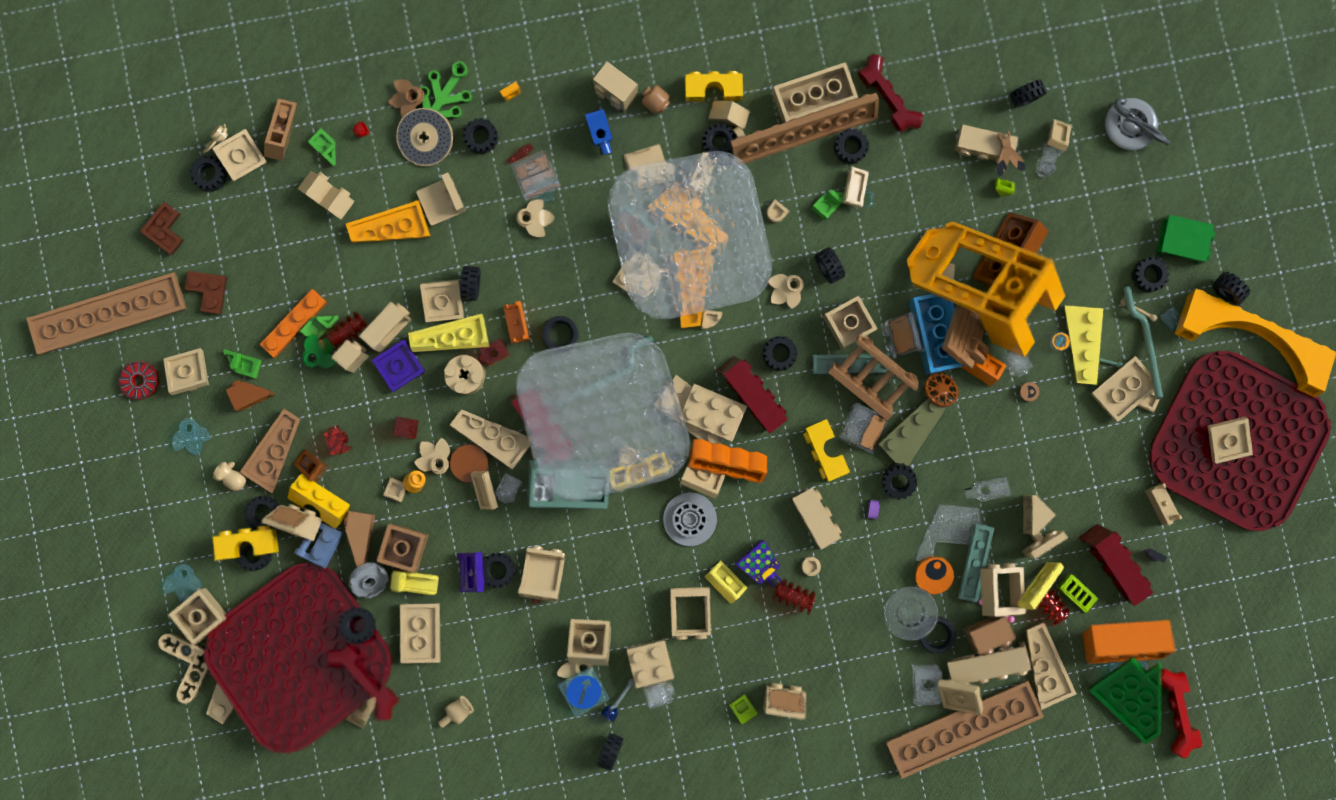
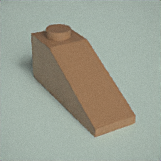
M278 98L265 140V157L284 160L297 103Z
M349 511L345 515L344 526H346V533L356 566L359 567L368 562L375 514Z

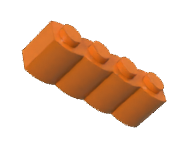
M694 439L689 450L688 466L696 470H708L715 474H726L733 478H744L751 482L761 483L767 475V456L760 452H748L738 447L730 448L721 443L712 444L703 439Z

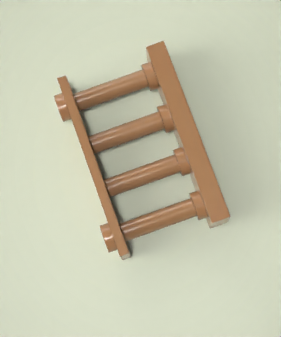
M859 333L856 339L857 348L842 364L834 361L830 365L828 373L884 419L888 420L893 414L892 404L909 386L916 391L919 382L913 373H907L874 346L873 341L869 337H863ZM866 350L873 358L857 376H853L848 372V368ZM879 362L882 363L888 370L872 387L867 388L863 384L864 378ZM895 374L903 382L887 399L882 400L877 396V392Z

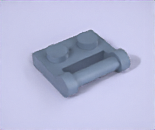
M320 523L319 529L322 532L310 554L306 553V550L312 540L305 538L300 547L296 548L294 554L326 569L344 534Z

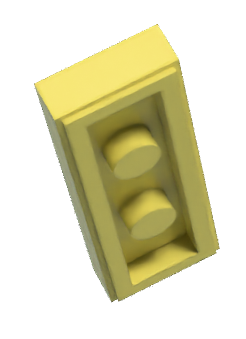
M1045 563L1018 601L1017 605L1020 609L1035 610L1064 569L1061 563Z

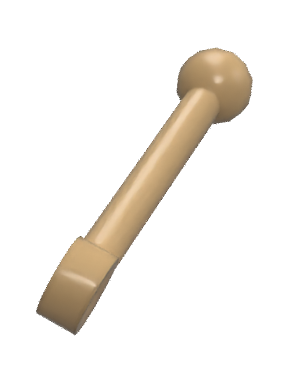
M1125 298L1120 301L1123 307L1126 306ZM1135 306L1136 310L1147 316L1150 321L1155 322L1157 320L1155 314L1151 315Z

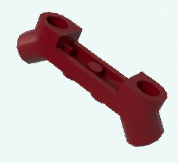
M877 54L868 56L866 66L858 71V75L867 89L873 85L892 110L894 114L889 120L899 133H902L907 128H921L923 122L922 112L906 110L903 105V99L900 95L894 93L891 82L888 79L885 80L882 76L884 58Z
M347 643L341 650L331 649L326 656L327 665L329 667L347 668L350 671L348 674L350 678L356 683L359 682L363 686L361 690L368 697L372 696L375 700L374 718L376 720H390L392 718V708L400 701L390 687L384 686L380 689L357 664L363 657L351 644Z

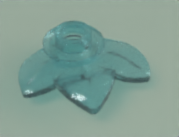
M186 418L180 423L179 431L173 435V448L175 451L186 447L191 454L197 456L202 450L203 442L211 440L210 433L206 427L199 426L196 420ZM189 424L192 425V430L190 432L187 430V426Z
M187 564L177 566L174 574L167 576L163 585L164 593L175 591L182 603L192 595L193 591L196 592L202 589L201 579L194 574L192 567ZM183 570H185V571L187 572V576H186V577H183V576H182V571H183Z

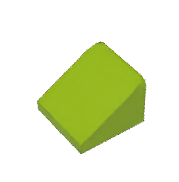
M745 694L729 705L741 724H744L758 714Z

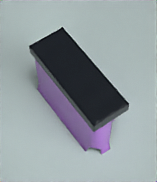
M868 500L866 518L877 520L880 501Z
M1148 548L1145 550L1147 556L1156 561L1164 563L1167 558Z

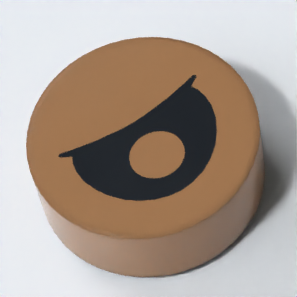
M1032 382L1024 383L1019 388V396L1026 402L1034 401L1039 396V388Z

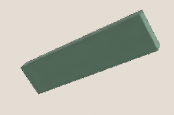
M861 354L848 368V372L850 374H859L872 360L873 356L871 354ZM812 355L813 375L829 374V367L834 361L842 364L849 355ZM879 362L869 374H885L888 368Z
M974 523L957 596L958 599L978 602L981 589L980 569L986 567L994 527Z

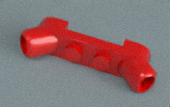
M1163 668L1161 669V686L1169 691L1170 698H1168V703L1171 710H1173V724L1179 734L1171 746V751L1185 759L1188 758L1192 749L1202 748L1200 731L1190 726L1183 693L1190 692V687L1183 671L1172 673L1168 669Z

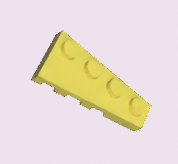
M1064 305L1076 383L1097 385L1103 309Z
M483 314L408 333L412 352L489 347Z

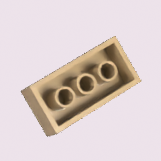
M846 62L776 85L772 90L782 123L789 122L794 118L798 119L807 116L812 112L816 113L825 110L830 106L841 105L848 100L858 99Z

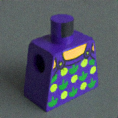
M763 539L735 563L759 584L767 580L774 588L782 581L775 573L780 568V565Z

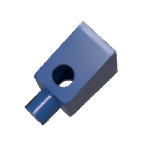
M604 109L585 114L593 145L599 147L601 156L612 153L609 142L613 139ZM602 131L605 137L598 138L597 132Z

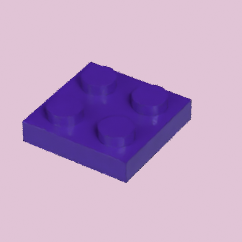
M405 339L372 359L393 393L426 372Z

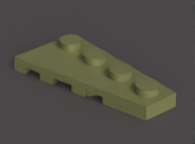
M926 398L877 444L894 463L901 465L904 463L908 466L946 407L936 406Z

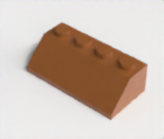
M1008 212L994 238L1036 254L1049 230L1037 219ZM984 256L973 278L991 288L1006 265Z

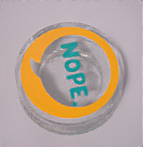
M1064 332L1055 333L1050 339V345L1055 351H1064L1071 343L1070 337Z

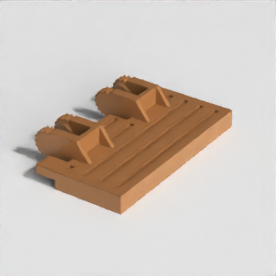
M956 304L942 349L958 363L966 365L969 369L973 368L974 362L978 364L985 363L986 357L983 354H988L989 351L988 346L981 341L986 329L979 314Z

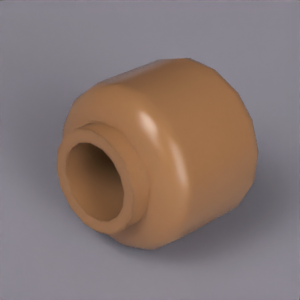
M658 85L652 88L648 86L641 94L643 96L642 104L653 114L657 112L662 113L670 103L668 101L669 95Z

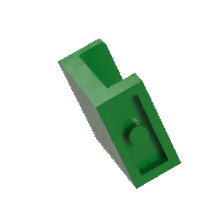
M1174 215L1164 217L1156 255H1172L1197 261V264L1207 262L1211 255L1210 243L1215 236V231H1213L1214 225Z

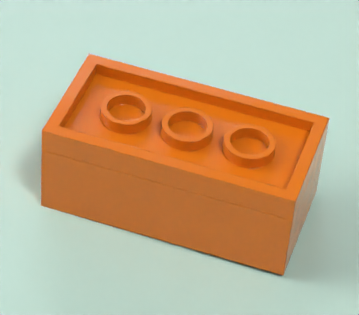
M1170 620L1091 625L1082 633L1087 664L1125 662L1131 657H1134L1137 661L1165 659L1175 652Z

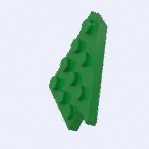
M1131 657L1090 686L1089 691L1145 745L1160 735V662L1146 670L1134 657Z

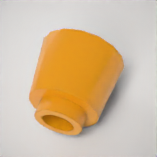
M420 471L406 474L403 479L404 488L411 493L421 491L426 480L424 474Z

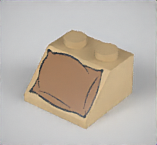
M289 504L288 507L283 505L277 507L263 518L262 523L314 541L322 519L315 516L316 512L308 509L302 512L300 507Z
M771 682V685H766L763 709L766 714L805 719L806 692L802 690V687L790 685V688L782 687L783 684Z

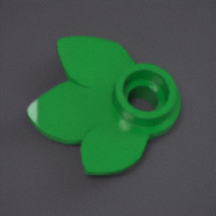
M315 334L308 336L304 342L305 351L302 354L304 365L309 368L317 366L330 368L334 366L337 362L332 358L333 354L331 352L333 351L335 340L333 338L318 340ZM311 354L314 355L315 360L309 361L308 356Z

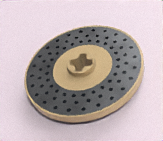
M419 108L410 111L401 119L397 128L396 138L398 147L405 158L414 164L421 166L437 164L446 158L452 148V128L447 119L433 109ZM426 132V135L429 136V139L425 140L424 142V139L421 138V135Z

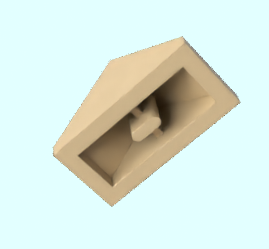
M713 101L708 120L735 128L741 127L744 130L750 111L733 101Z

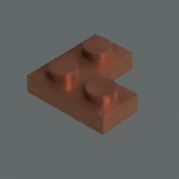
M166 202L160 205L140 231L170 255H173L184 242L182 238L170 230L181 214Z
M188 271L185 290L203 293L200 311L222 315L228 277Z

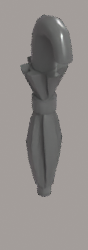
M1119 98L1115 101L1114 108L1120 115L1125 117L1124 121L1134 123L1147 136L1162 144L1169 145L1170 141L1157 128L1143 122V120L1136 116L1133 110L1129 111L1121 105H1125L1127 102L1125 99Z

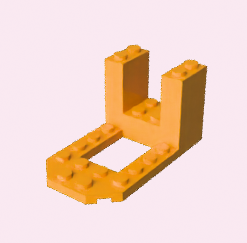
M954 221L945 224V227L927 230L907 259L913 285L978 313L993 344L1025 357L1035 343L1025 319L1036 303L1056 311L1065 297L1053 261ZM960 247L1006 265L987 294L942 275Z

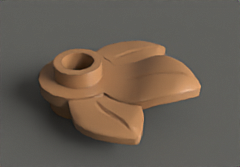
M399 79L394 81V86L398 92L389 100V104L401 109V117H404L422 103L424 93L421 88L413 86L408 80ZM415 93H417L416 99L413 98V95Z

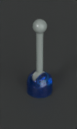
M633 678L628 680V685L614 705L606 706L601 712L602 715L612 722L617 718L618 704L630 687L635 685Z

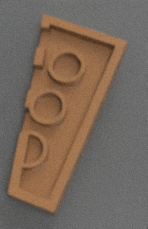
M284 408L240 473L273 494L301 419Z

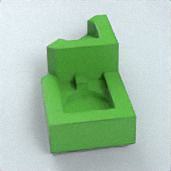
M320 128L308 142L335 166V141Z
M830 190L811 209L826 221L843 202L844 192Z
M312 317L299 331L305 337L315 334L319 340L339 317Z
M224 349L223 353L227 356L232 370L242 375L257 378L262 360Z

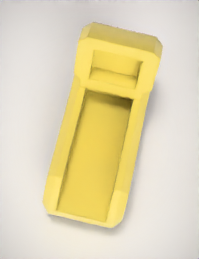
M394 571L392 572L390 589L395 592L406 591L435 595L438 589L439 577L433 574Z

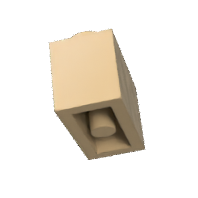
M346 340L332 358L345 370L354 373L369 356L365 353L367 349L359 342Z

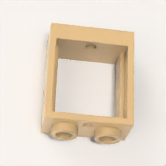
M390 302L359 337L374 350L381 353L410 322L411 318L408 316L410 312L399 303L395 305Z
M1004 563V567H1000V564H989L988 568L980 569L983 616L996 617L1026 614V609H1020L1017 605L1025 593L1023 567H1015V563ZM1009 573L1010 605L999 606L997 574Z
M709 587L670 588L672 636H676L678 640L688 639L687 636H695V639H706L707 635H711ZM704 596L705 629H677L676 597Z

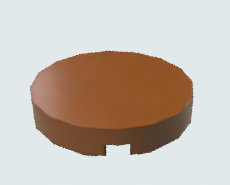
M472 444L463 445L457 448L451 456V471L460 481L473 482L470 473L474 471H487L489 466L488 456L479 446Z

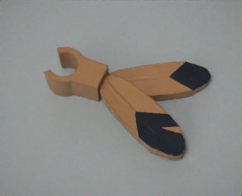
M1009 130L1006 131V139L1001 137V132L998 133V138L1003 148L996 166L997 175L999 176L1003 175L1006 171L1009 160L1016 169L1020 171L1025 170L1023 159L1010 147L1011 133Z

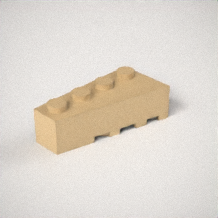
M1025 641L1019 642V647L1014 648L1008 645L999 648L998 652L993 650L992 653L987 655L979 654V656L975 657V654L949 659L947 664L951 680L966 685L977 681V684L988 682L990 678L996 677L997 680L1008 678L1010 674L1016 673V676L1028 674L1027 671L1031 670V663Z

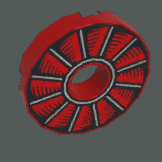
M145 362L127 364L119 376L121 391L132 399L151 397L159 385L158 373L152 365ZM141 375L143 377V384L137 386L135 378Z

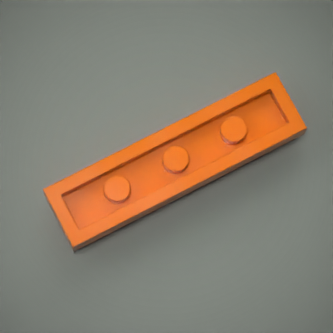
M311 289L260 343V346L273 358H276L300 333L299 330L312 317H315L328 302L314 289Z

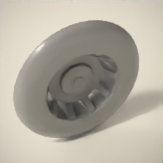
M1126 98L1127 102L1125 105L1121 104L1127 110H1133L1136 116L1138 114L1143 122L1158 128L1157 116L1152 107L1146 102L1136 98ZM1114 105L1109 109L1105 119V128L1108 137L1115 145L1126 150H1138L1144 148L1153 140L1144 132H1141L1140 127H1137L1134 123L1124 121L1125 117L1115 110Z
M688 492L677 495L668 503L664 511L663 523L667 534L672 540L684 546H696L704 543L711 537L716 528L717 515L714 506L706 497L698 493ZM688 504L689 508L684 509L683 506ZM692 504L697 505V508H692ZM681 508L682 512L677 514L676 512ZM700 508L704 512L703 514H700L698 511ZM675 516L679 517L678 522H675ZM680 524V526L682 527V529L679 530V529L677 528V525ZM704 525L703 528L699 530V526ZM687 530L689 531V534L683 533V531Z

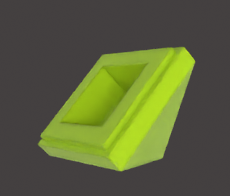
M996 178L995 189L1000 197L1012 195L1015 192V184L1011 181Z

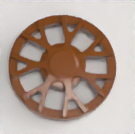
M935 373L925 381V394L934 405L949 407L958 399V387L955 381L948 375ZM936 377H939L941 382L938 383ZM929 382H931V383L935 384V386L932 387V386H929L928 384H929ZM933 391L936 396L932 397L930 392ZM947 395H950L953 400L950 401ZM939 398H944V403L939 402Z

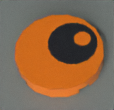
M929 556L921 560L917 565L915 580L919 588L925 593L932 595L940 594L947 591L952 585L954 571L950 563L944 558Z

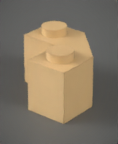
M310 171L298 187V190L339 219H342L355 202L349 197L350 193L342 187L337 189L327 182L329 178L321 172L316 174Z

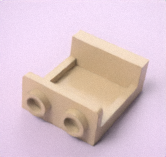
M539 546L527 548L521 586L519 587V597L558 603L565 553H562L559 549L546 551Z

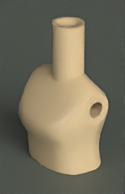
M460 696L456 701L445 707L447 715L438 723L442 728L451 721L459 725L469 714L474 712V708L464 696Z

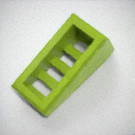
M1070 573L1056 587L1085 613L1098 600L1086 586ZM1073 582L1074 585L1067 591L1066 588ZM1077 587H1079L1080 589H1079V590L1077 591V593L1073 596V595H1072L1073 591H1074ZM1085 592L1084 596L1078 601L1077 598L1080 594ZM1089 596L1091 599H1090V601L1084 606L1082 603H1083V602L1086 600V598Z

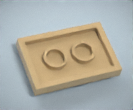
M1135 356L1095 389L1091 395L1117 423L1154 392L1151 373Z
M694 384L679 420L732 442L747 406Z
M440 603L400 604L401 663L441 662Z

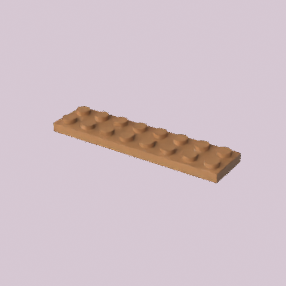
M877 93L866 94L859 99L848 100L841 105L830 106L825 110L816 113L812 112L807 116L798 119L794 118L789 122L780 125L776 124L771 128L762 131L758 130L744 137H737L731 141L732 158L735 167L842 132L843 130L845 131L848 128L851 129L878 120L879 98Z
M173 272L28 317L26 320L36 354L43 355L187 310L177 275Z
M1026 680L982 699V715L954 711L885 741L900 777L903 779L1043 718L1044 716L1029 681Z

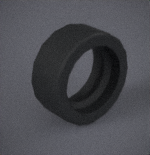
M556 316L545 323L542 337L550 350L556 353H565L576 346L579 340V331L576 324L570 318ZM558 323L568 325L572 332L571 340L563 346L554 344L549 337L551 328Z
M930 616L919 625L917 636L923 648L929 652L940 654L950 650L954 645L956 631L952 623L947 619L939 616ZM934 623L942 624L948 632L946 642L940 646L929 644L925 637L926 629Z

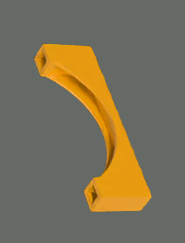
M1195 289L1187 296L1175 331L1176 335L1192 342L1201 333L1217 328H1238L1255 333L1271 343L1286 359L1298 383L1297 390L1312 397H1317L1325 392L1336 356L1335 351L1327 346L1317 344L1309 338L1297 335L1292 330L1284 329L1274 322L1264 320L1256 314L1242 310L1239 306H1233L1221 298L1211 296L1203 290Z

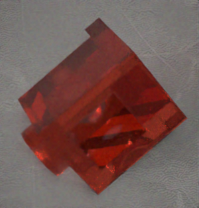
M501 338L490 343L489 347L480 348L481 354H479L483 364H488V366H492L511 356ZM493 350L498 352L496 357L491 356Z
M396 416L393 436L416 439L419 420Z
M339 425L328 428L329 432L324 433L331 456L353 450L352 446L347 445V442H349L347 433L343 432Z

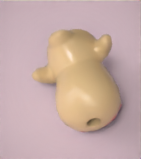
M221 462L213 473V479L223 481V484L230 490H241L246 484V477L239 471L232 470L235 465L234 462H229L228 464Z

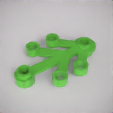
M458 61L453 64V75L442 92L439 83L440 74L435 70L428 74V78L432 82L436 101L431 107L429 101L430 90L426 86L420 87L422 90H427V94L424 95L422 101L423 108L439 112L443 105L461 101L464 103L471 102L472 95L468 90L450 95L459 79L464 78L468 73L465 63ZM462 68L464 69V72L462 74H458L457 70ZM433 74L438 75L437 79L435 80L431 79V76ZM465 94H469L468 99H463ZM453 106L450 110L439 112L445 118L453 117L458 119L462 116V111L458 106ZM459 110V114L453 115V111Z

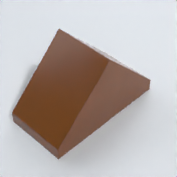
M306 449L302 451L293 464L310 481H319L329 465Z

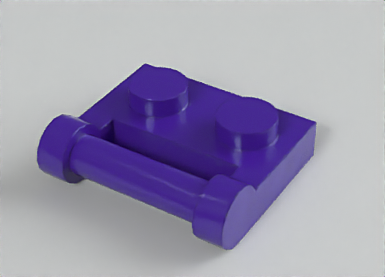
M482 552L457 553L461 578L459 592L484 591Z

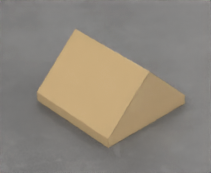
M1023 495V534L1037 535L1056 515L1037 495Z

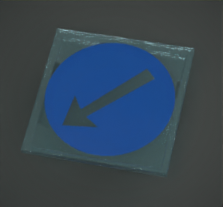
M592 666L558 684L575 717L610 699Z

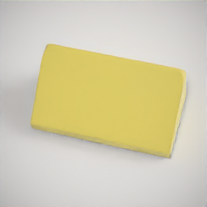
M719 561L705 575V578L730 604L735 602L747 589V586L722 561Z

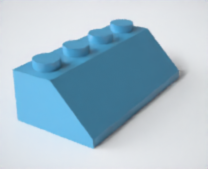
M934 294L919 296L909 300L925 375L966 366L958 363L942 349L955 310L954 303Z

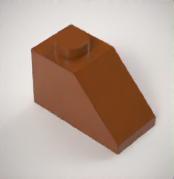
M241 380L230 384L231 388L226 389L235 411L239 412L275 396L273 391L247 382H241Z

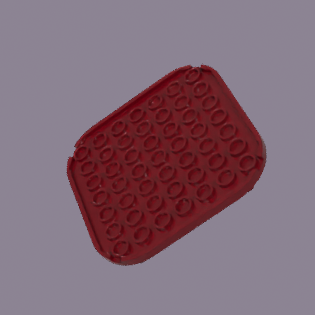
M1231 351L1208 353L1197 359L1189 368L1152 440L1149 451L1152 472L1160 483H1165L1168 490L1238 527L1251 531H1265L1277 527L1292 513L1327 444L1331 431V421L1328 419L1325 410L1327 408L1318 396L1312 397L1297 390L1298 385L1238 353ZM1241 417L1248 418L1253 455L1217 464L1212 462L1208 425Z
M308 562L288 568L224 615L226 620L207 635L208 639L206 649H204V657L208 670L254 738L263 747L273 752L293 753L307 748L373 698L372 696H366L361 690L363 686L350 678L348 675L350 671L347 668L329 667L327 665L326 656L331 649L341 650L347 643L351 644L363 657L357 664L380 689L386 685L391 673L392 658L390 649L377 629L374 630V635L364 643L349 642L340 634L338 624H340L339 619L340 617L342 618V614L350 608H361V606L338 574L328 567L325 569L317 564ZM356 617L350 622V630L355 634L361 633L365 628V621L361 617Z

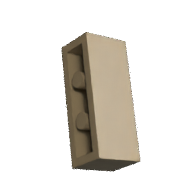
M962 125L958 131L954 151L959 152L962 156L975 155L980 160L992 159L996 160L997 163L1003 148L998 138V132ZM1001 134V137L1006 139L1007 135ZM1011 136L1010 147L1016 151L1019 137Z
M811 487L791 498L818 548L822 550L841 539L839 534L842 532L837 523H832L830 519L832 514L827 506L823 507L820 501L823 498L819 491Z

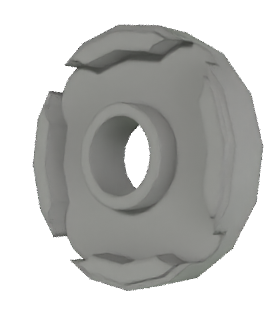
M365 563L352 572L349 585L357 597L372 598L384 591L389 577L386 569L381 564ZM373 578L372 582L365 583L367 579Z

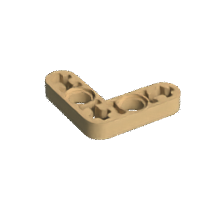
M174 633L164 634L159 639V647L163 651L190 663L176 694L178 701L189 703L197 696L209 671L206 662L202 663L201 667H195V665H200L202 659L199 657L204 655L205 648L197 644L193 645L189 640ZM171 638V643L176 645L180 642V644L177 646V648L174 645H169L167 647V642L165 641V639ZM183 645H188L191 648L190 655L185 656L182 654L181 649ZM192 671H197L200 674L199 681L191 680L190 674ZM192 685L193 687L190 688L188 693L189 695H191V697L189 696L187 698H184L185 694L182 692L186 691L189 688V686Z

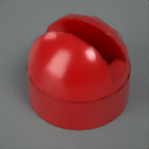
M363 121L356 123L353 127V133L358 138H363L369 134V130Z

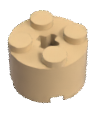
M460 355L453 358L444 369L447 385L459 394H474L484 384L486 373L483 365L469 355ZM463 371L469 372L467 375L468 379L461 378Z

